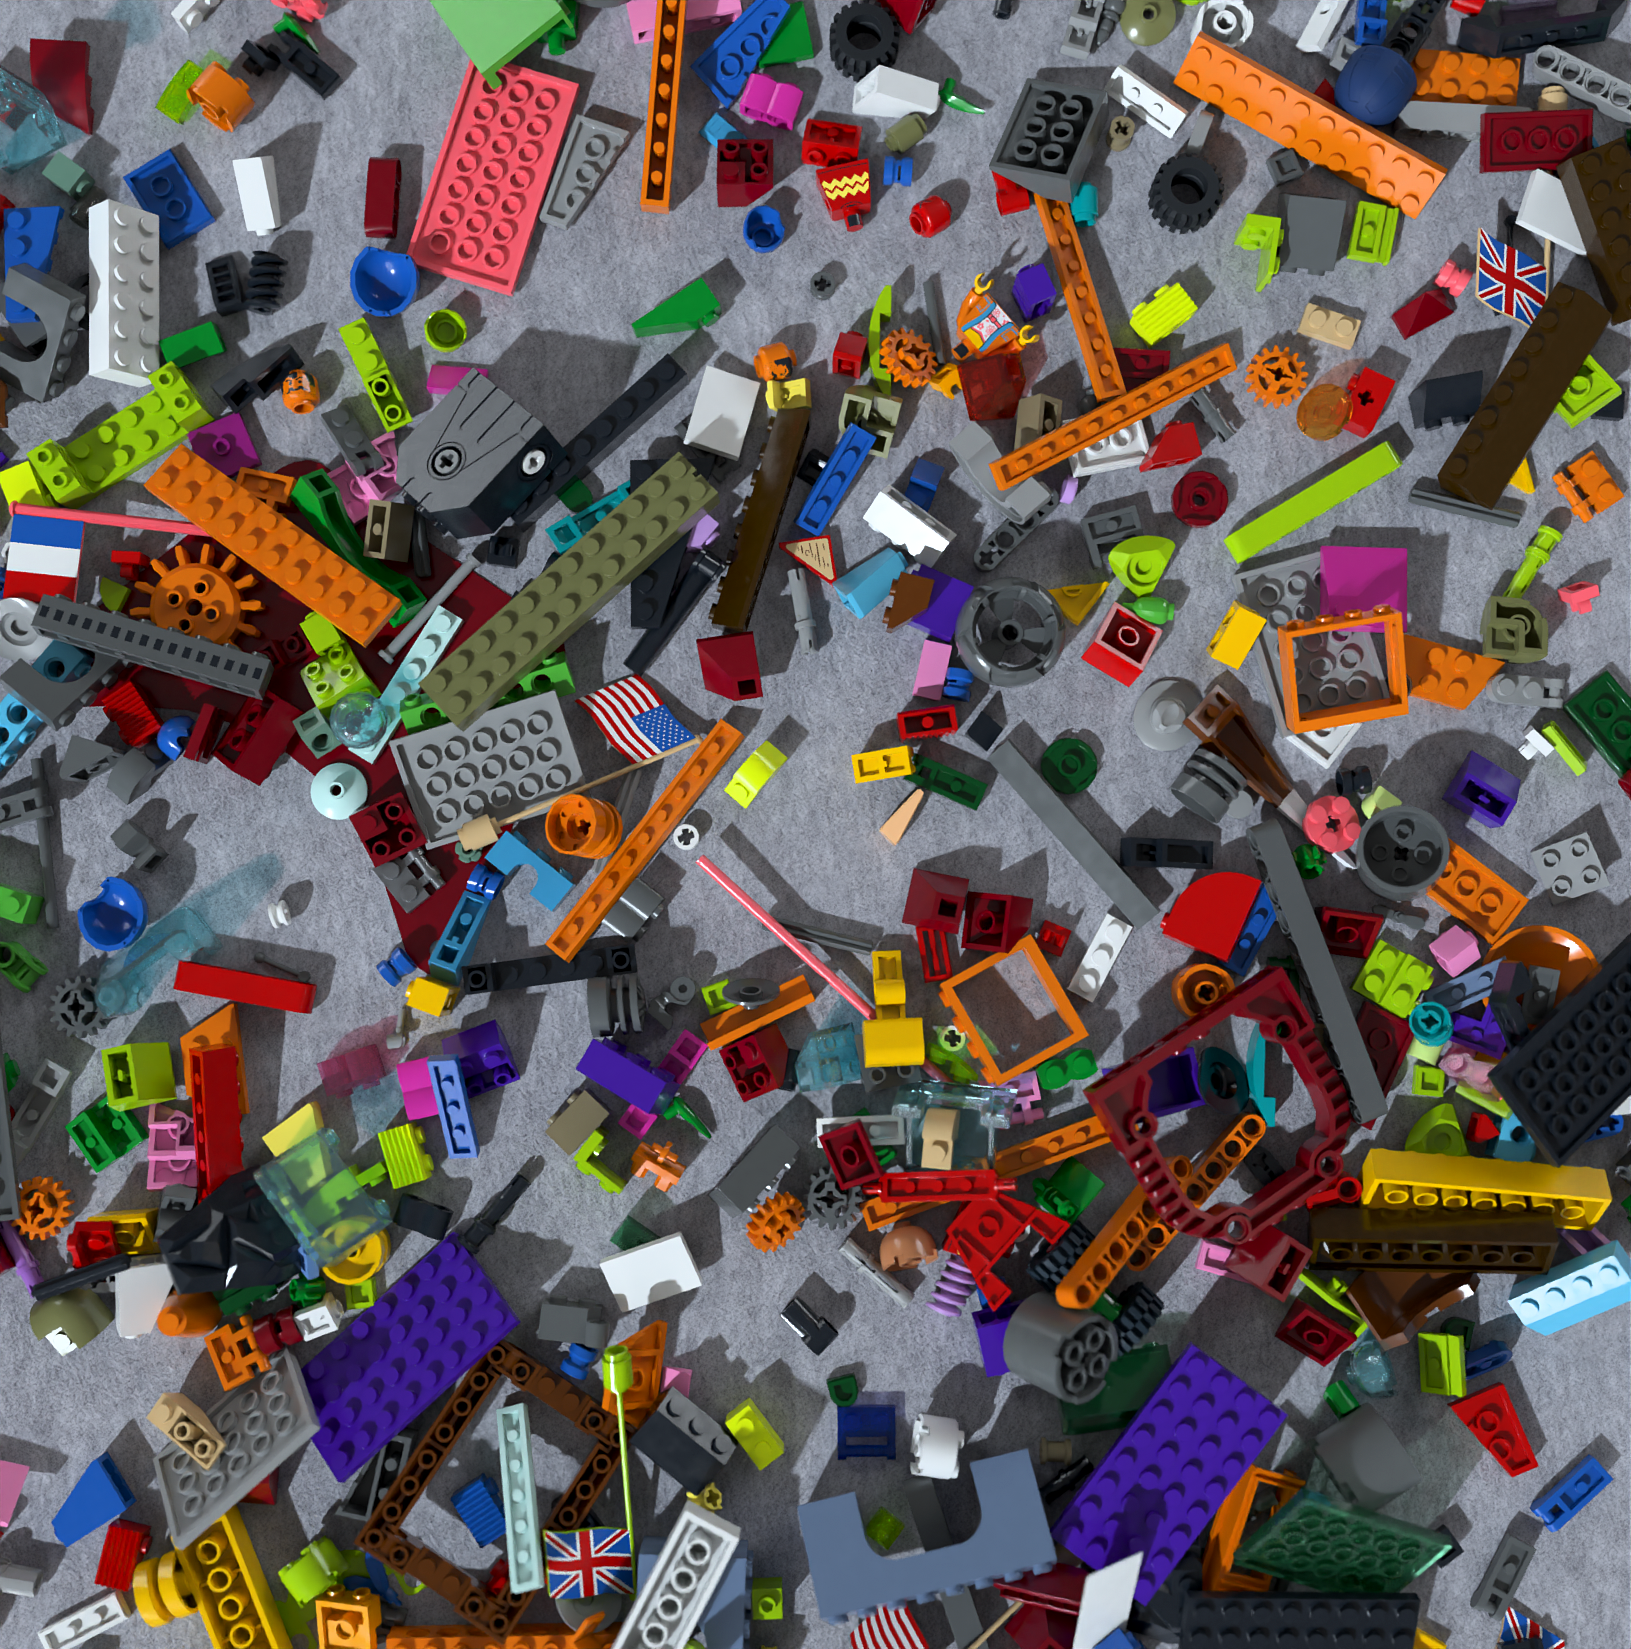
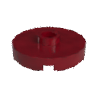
M1206 471L1188 473L1178 481L1171 494V507L1175 516L1185 525L1194 528H1204L1216 523L1225 513L1229 501L1225 485L1213 473ZM1194 497H1201L1203 504H1196Z

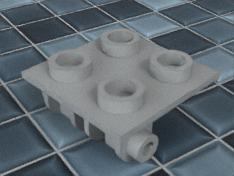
M1588 832L1569 836L1568 839L1530 852L1553 905L1610 885Z

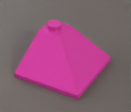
M1321 546L1320 615L1331 614L1333 617L1344 615V612L1347 610L1360 609L1362 612L1373 610V606L1389 604L1390 607L1402 612L1403 633H1407V548ZM1384 621L1332 630L1385 633Z

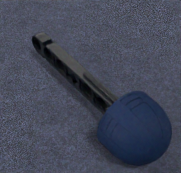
M1416 0L1407 14H1401L1381 46L1367 45L1355 50L1341 70L1334 88L1336 107L1375 129L1384 127L1394 121L1405 108L1417 87L1416 75L1410 64L1432 32L1430 25L1447 0ZM1426 4L1429 5L1428 12L1422 14L1421 11ZM1404 28L1414 29L1417 36H1407ZM1391 49H1400L1403 52L1404 56L1402 57L1400 54Z

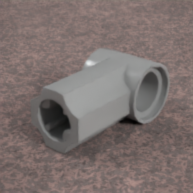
M0 1557V1595L11 1593L34 1598L38 1594L43 1582L44 1574L42 1569L11 1564V1559Z

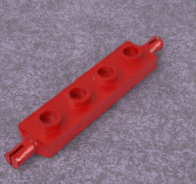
M995 1169L885 1173L883 1177L879 1178V1182L863 1183L862 1188L873 1187V1189H862L863 1195L879 1194L882 1203L998 1200L1000 1190H1017V1185H1006V1183H1017L1016 1177L999 1178Z

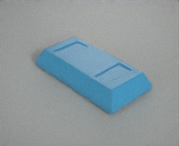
M715 112L698 131L702 137L716 148L717 139H749L718 112Z

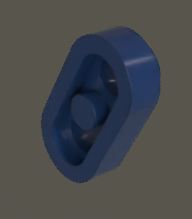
M1491 1340L1484 1344L1483 1347L1472 1352L1465 1351L1466 1380L1499 1368L1510 1361L1513 1353L1506 1342Z

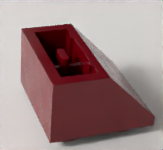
M1269 1225L1260 1231L1261 1234L1258 1238L1235 1245L1223 1266L1267 1295L1285 1302L1313 1251L1289 1235Z

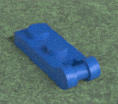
M1588 1454L1543 1497L1536 1499L1531 1504L1530 1509L1537 1517H1541L1544 1520V1525L1550 1532H1556L1614 1479L1593 1456ZM1557 1504L1560 1510L1553 1513L1550 1509Z

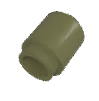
M917 113L913 115L908 114L886 130L887 137L884 139L891 152H897L901 155L924 138L923 135L927 133V127Z

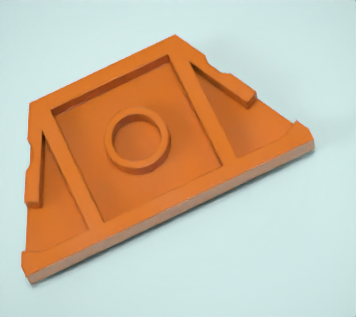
M1403 633L1406 674L1412 680V691L1409 696L1464 710L1486 687L1487 681L1495 676L1505 664V662L1482 657V655Z
M238 1003L230 1004L180 1038L186 1095L192 1097L189 1048L219 1043L235 1046L239 1056L237 1079L241 1087L238 1102L243 1115L250 1113Z
M664 1320L653 1322L617 1344L626 1346L632 1356L633 1385L623 1392L622 1395L624 1421L636 1428L659 1393L668 1322ZM604 1388L602 1408L618 1417L617 1395Z

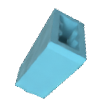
M888 547L833 582L832 585L844 606L861 619L889 595L893 578L899 580L901 572L908 573L905 568L909 565L901 552L896 553Z

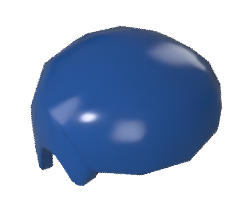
M767 205L754 207L747 213L744 220L743 237L750 249H753L755 252L762 254L773 252L781 246L785 235V226H783L780 219V213Z
M180 715L172 717L161 726L157 736L158 747L173 761H176L183 753L185 748L181 743V738L192 735L190 727L195 721L189 716Z

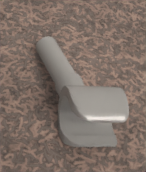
M399 1009L396 1034L387 1035L388 1049H402L406 1045L404 1034L406 1010Z

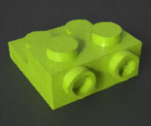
M1589 354L1553 413H1558L1572 429L1621 395L1622 389Z
M1377 939L1349 989L1400 1018H1406L1420 1004L1417 997L1421 990L1426 991L1431 986L1434 980V976L1431 973L1434 968L1410 954L1403 953L1383 940Z

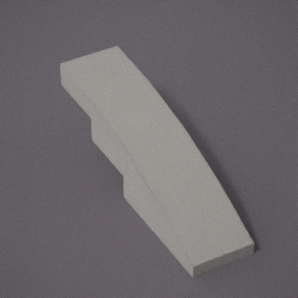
M1075 0L1060 50L1061 54L1087 60L1104 0Z

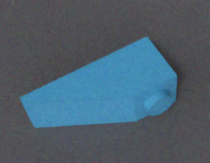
M466 890L463 892L428 961L431 977L459 986L463 977L462 966H468L491 905L490 899Z

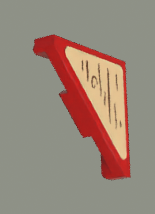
M830 535L778 543L780 550H783L799 564L833 587L832 583L837 580Z

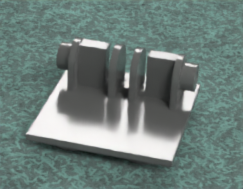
M863 1034L854 1035L861 1069L860 1078L862 1085H864L865 1093L922 1081L919 1065L865 1068Z

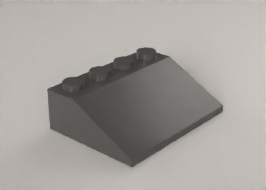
M1027 78L989 164V169L1046 199L1073 203L1109 117L1107 91Z

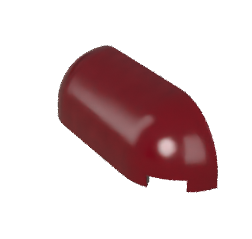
M1056 1562V1564L1052 1565V1571L1034 1575V1571L1029 1570L1022 1572L1023 1578L1005 1582L1004 1577L993 1580V1586L1001 1590L999 1595L1001 1597L1079 1615L1086 1579L1090 1574L1079 1567Z

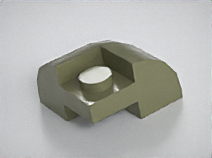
M855 385L849 387L844 394L838 429L841 430L843 435L850 422L872 434L877 439L868 454L887 459L903 399L876 392L877 387Z
M1490 596L1485 604L1480 623V634H1483L1482 657L1507 659L1509 664L1531 663L1545 658L1548 655L1547 618H1543L1540 612L1530 605L1531 601L1521 598Z
M76 1288L42 1301H36L30 1310L29 1321L38 1341L46 1337L63 1357L77 1347L80 1349L93 1340L115 1319V1316L91 1289L88 1288L85 1291Z

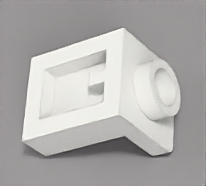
M332 1292L325 1293L322 1302L296 1311L293 1319L305 1341H309L338 1330L344 1311L341 1302L338 1299L335 1300Z

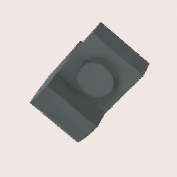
M152 739L138 750L135 747L132 748L118 761L109 775L107 788L126 805H129L146 793L150 788L152 778L173 764L174 761L159 749L157 740Z
M185 1184L166 1185V1187H163L153 1242H157V1238L182 1216L191 1211L197 1188H189Z

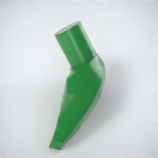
M284 12L283 18L272 25L277 34L282 30L287 31L290 29L295 37L302 40L309 49L316 54H320L312 38L292 14Z
M946 78L943 89L938 90V95L942 102L962 112L984 115L985 111L953 93L956 81L952 78Z
M674 1096V1104L667 1108L664 1117L669 1120L680 1114L684 1120L691 1123L700 1133L710 1139L712 1137L691 1107L682 1098Z

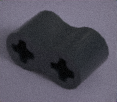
M402 1193L392 1222L429 1238L443 1240L454 1211L416 1195Z

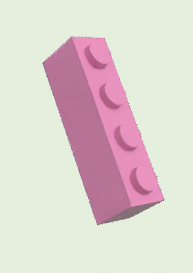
M631 0L626 3L634 43L640 44L654 41L657 0ZM688 0L685 34L731 25L742 14L740 0Z

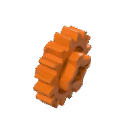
M900 328L898 331L894 329L881 342L883 347L879 350V354L884 356V358L880 362L888 366L887 374L893 373L895 375L894 382L902 380L903 387L905 388L909 384H911L913 389H916L919 385L923 387L936 374L934 369L938 366V363L932 360L936 354L929 352L928 348L931 344H924L921 334L916 337L912 329L906 333L904 328Z
M1275 345L1271 349V353L1267 348H1263L1260 355L1255 354L1251 359L1253 364H1249L1246 367V371L1251 373L1244 379V382L1251 383L1247 392H1255L1257 394L1254 397L1255 402L1260 398L1263 399V407L1265 408L1270 402L1273 403L1275 409H1278L1282 402L1286 407L1292 403V399L1297 400L1301 396L1300 391H1303L1307 386L1302 380L1307 378L1308 372H1301L1306 363L1305 361L1299 363L1296 361L1299 356L1298 353L1292 356L1289 355V347H1286L1283 352H1279L1278 345ZM1273 360L1276 361L1275 363H1273V364H1271V365L1266 363V362H1268V361H1273ZM1273 373H1275V374L1278 375V376H1277V380H1279V381L1274 380V379H1275V375H1274ZM1289 389L1286 393L1276 394L1279 390L1287 391Z
M41 1176L33 1177L32 1181L26 1180L21 1183L22 1188L19 1189L23 1216L11 1224L12 1227L21 1226L19 1235L30 1232V1240L38 1238L39 1235L41 1240L50 1238V1235L60 1234V1227L69 1226L70 1223L65 1218L74 1215V1212L69 1210L68 1206L74 1204L75 1200L67 1199L66 1196L69 1195L71 1190L63 1191L61 1189L63 1185L62 1180L53 1184V1176H48L44 1179ZM38 1189L37 1192H34L32 1198H27L33 1190ZM49 1218H55L49 1226L44 1227L48 1223Z
M786 1191L783 1195L776 1192L774 1199H770L767 1196L763 1206L761 1204L757 1205V1213L750 1214L753 1221L746 1224V1227L749 1229L746 1236L758 1250L761 1249L766 1253L770 1248L773 1252H776L778 1245L784 1248L786 1240H794L793 1233L802 1229L798 1224L805 1220V1217L802 1215L805 1208L794 1195H790Z

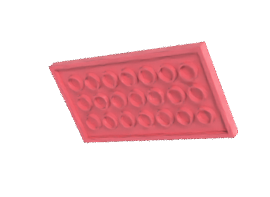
M470 59L406 255H410L415 260L419 269L513 297L580 87L579 84L507 63L496 72L502 84L493 90Z

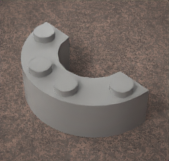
M973 421L949 442L950 449L965 474L984 497L1008 519L1017 524H1024L1050 501L1052 492L1044 482L1040 481L1038 483L1032 476L1004 491L998 490L989 463L1001 458L1002 455L994 443L995 437L986 426L981 428Z

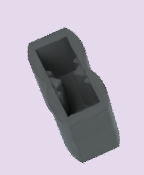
M636 877L601 923L629 944L633 940L638 942L648 930L645 927L651 917L656 920L665 909L662 903L666 898L642 879Z

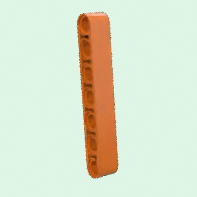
M1242 1112L1237 1115L1192 1166V1176L1182 1188V1191L1186 1195V1189L1189 1185H1198V1194L1193 1198H1188L1196 1208L1199 1209L1262 1138L1266 1125L1260 1116L1251 1112ZM1252 1118L1256 1124L1255 1129L1247 1134L1244 1131V1123ZM1234 1140L1237 1145L1236 1151L1231 1155H1227L1224 1150L1225 1145L1228 1141ZM1211 1162H1216L1218 1167L1216 1174L1210 1177L1207 1176L1205 1172L1206 1166ZM1160 1217L1152 1227L1160 1228L1161 1235L1159 1239L1149 1241L1147 1234L1136 1248L1141 1250V1259L1135 1263L1129 1262L1128 1259L1125 1265L1133 1271H1143L1179 1231L1169 1226Z
M1183 1155L1163 1157L1182 1189L1192 1176L1193 1167L1191 1161ZM1139 1183L1058 1285L1056 1297L1062 1307H1091L1160 1218Z

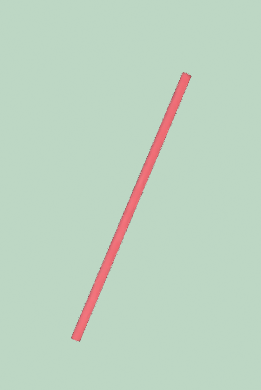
M704 854L696 861L697 865L868 1020H876L875 1010ZM926 1056L924 1057L923 1065L919 1066L950 1094L954 1092L958 1085Z

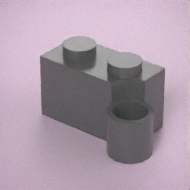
M550 1295V1299L546 1298L543 1301L538 1339L579 1343L592 1348L607 1347L610 1322L601 1320L603 1304H596V1300L591 1298H580L579 1302L567 1301L568 1297L563 1295Z

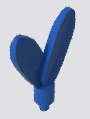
M366 1552L365 1564L370 1578L359 1575L348 1576L343 1580L344 1586L350 1591L363 1587L369 1588L371 1594L382 1596L390 1604L394 1603L398 1607L402 1606V1601L397 1598L399 1594L389 1586L384 1564Z

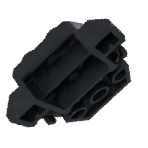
M260 1164L229 1176L223 1181L222 1185L211 1194H208L201 1200V1203L182 1216L157 1238L178 1295L254 1286H270L301 1273V1259L297 1252V1249L300 1248V1243L278 1187L270 1183L267 1173Z
M1199 1535L1146 1606L1135 1598L1132 1599L1126 1626L1127 1630L1167 1644H1179L1186 1590L1202 1591L1203 1569L1200 1560ZM1084 1561L1080 1564V1568L1087 1571L1090 1575L1098 1572Z

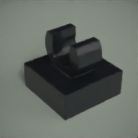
M247 39L241 48L249 56L243 62L242 67L251 75L254 73L257 77H260L265 69L276 72L281 64L261 44Z
M490 536L487 564L489 566L516 569L520 546L519 539Z

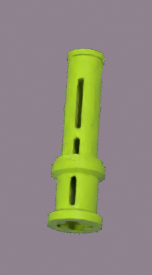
M1539 526L1537 537L1532 545L1527 546L1525 549L1526 557L1502 597H1523L1540 567L1549 562L1550 553L1555 544L1563 539L1560 532L1549 526Z

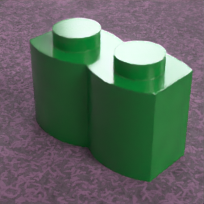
M1087 1048L1071 1049L1060 1058L1050 1057L1033 1067L1036 1071L1039 1086L1047 1090L1058 1089L1066 1085L1071 1079H1086L1098 1071L1092 1050Z

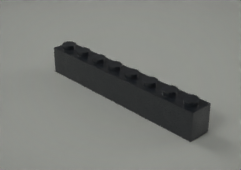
M667 353L563 447L568 454L553 470H550L551 473L509 517L523 533L560 501L559 497L579 479L582 481L689 384L688 375L682 367Z

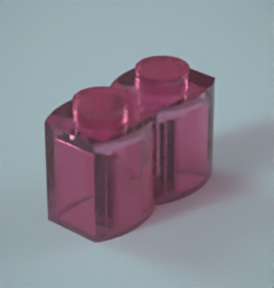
M376 1044L317 1063L327 1097L335 1094L337 1099L354 1094L352 1088L363 1085L364 1090L380 1085V1078L387 1076Z
M1449 1048L1439 1064L1442 1071L1456 1084L1465 1088H1473L1484 1099L1500 1102L1501 1095L1486 1076L1494 1066L1483 1061H1475L1467 1052L1461 1049Z

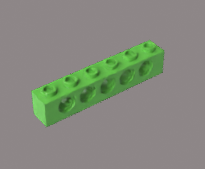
M552 652L519 682L521 684L519 688L511 689L490 709L553 689L556 690L558 698L575 693V680L565 652ZM540 674H545L548 676V678L543 681L535 679V677ZM413 693L400 700L399 713L408 735L451 722L427 693ZM436 708L439 711L432 714L428 713L426 709Z

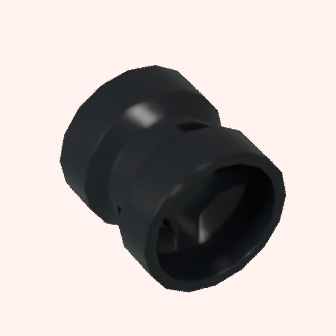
M1367 765L1357 766L1351 771L1347 768L1336 770L1335 783L1339 796H1351L1353 792L1360 794L1371 793L1372 776Z

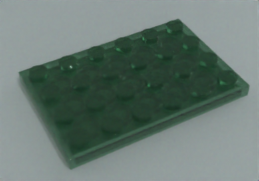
M1301 1488L1233 1553L1236 1565L1324 1592L1400 1593L1450 1550L1453 1544L1449 1535Z

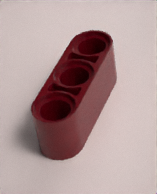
M369 158L364 214V231L367 238L396 239L402 178L399 158Z

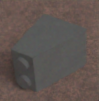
M1280 192L1277 218H1281L1280 229H1284L1283 241L1281 246L1277 247L1276 256L1280 257V271L1297 273V268L1308 269L1307 274L1324 276L1325 271L1334 272L1347 201L1337 198Z

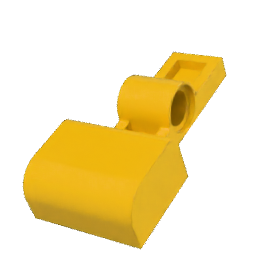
M901 950L872 951L876 1020H863L862 1023L865 1068L923 1065L925 1052L922 1017L906 1018L905 983L902 974Z

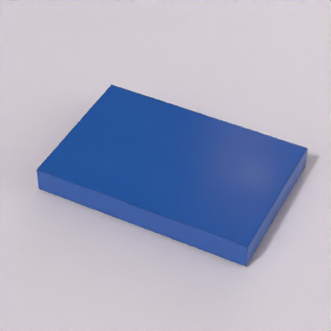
M171 148L123 177L143 211L159 215V237L168 250L216 222Z

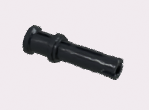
M517 1172L483 1214L476 1215L473 1218L474 1223L464 1235L460 1234L457 1237L458 1241L470 1252L477 1254L480 1251V1245L489 1235H493L496 1232V1225L531 1183Z

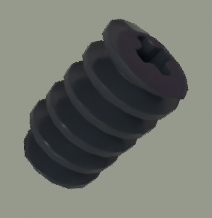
M260 250L253 251L255 255L251 258V265L253 267L249 270L251 278L247 282V286L250 289L246 290L245 296L248 300L244 302L243 307L250 312L270 316L273 315L272 310L281 309V305L274 302V299L283 298V294L275 289L284 288L285 283L277 280V277H286V272L279 269V266H287L288 261L274 253Z

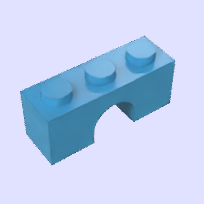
M505 831L484 858L507 876H511L521 865L529 864L533 866L538 874V881L529 894L550 911L555 912L576 886L571 881L574 876L562 866L558 870L549 864L552 858L539 848L536 852L527 846L529 840L518 831H515L514 834Z

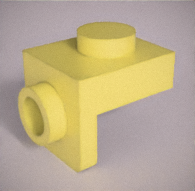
M801 378L783 383L775 380L767 381L766 401L770 409L777 412L778 408H812L810 380Z

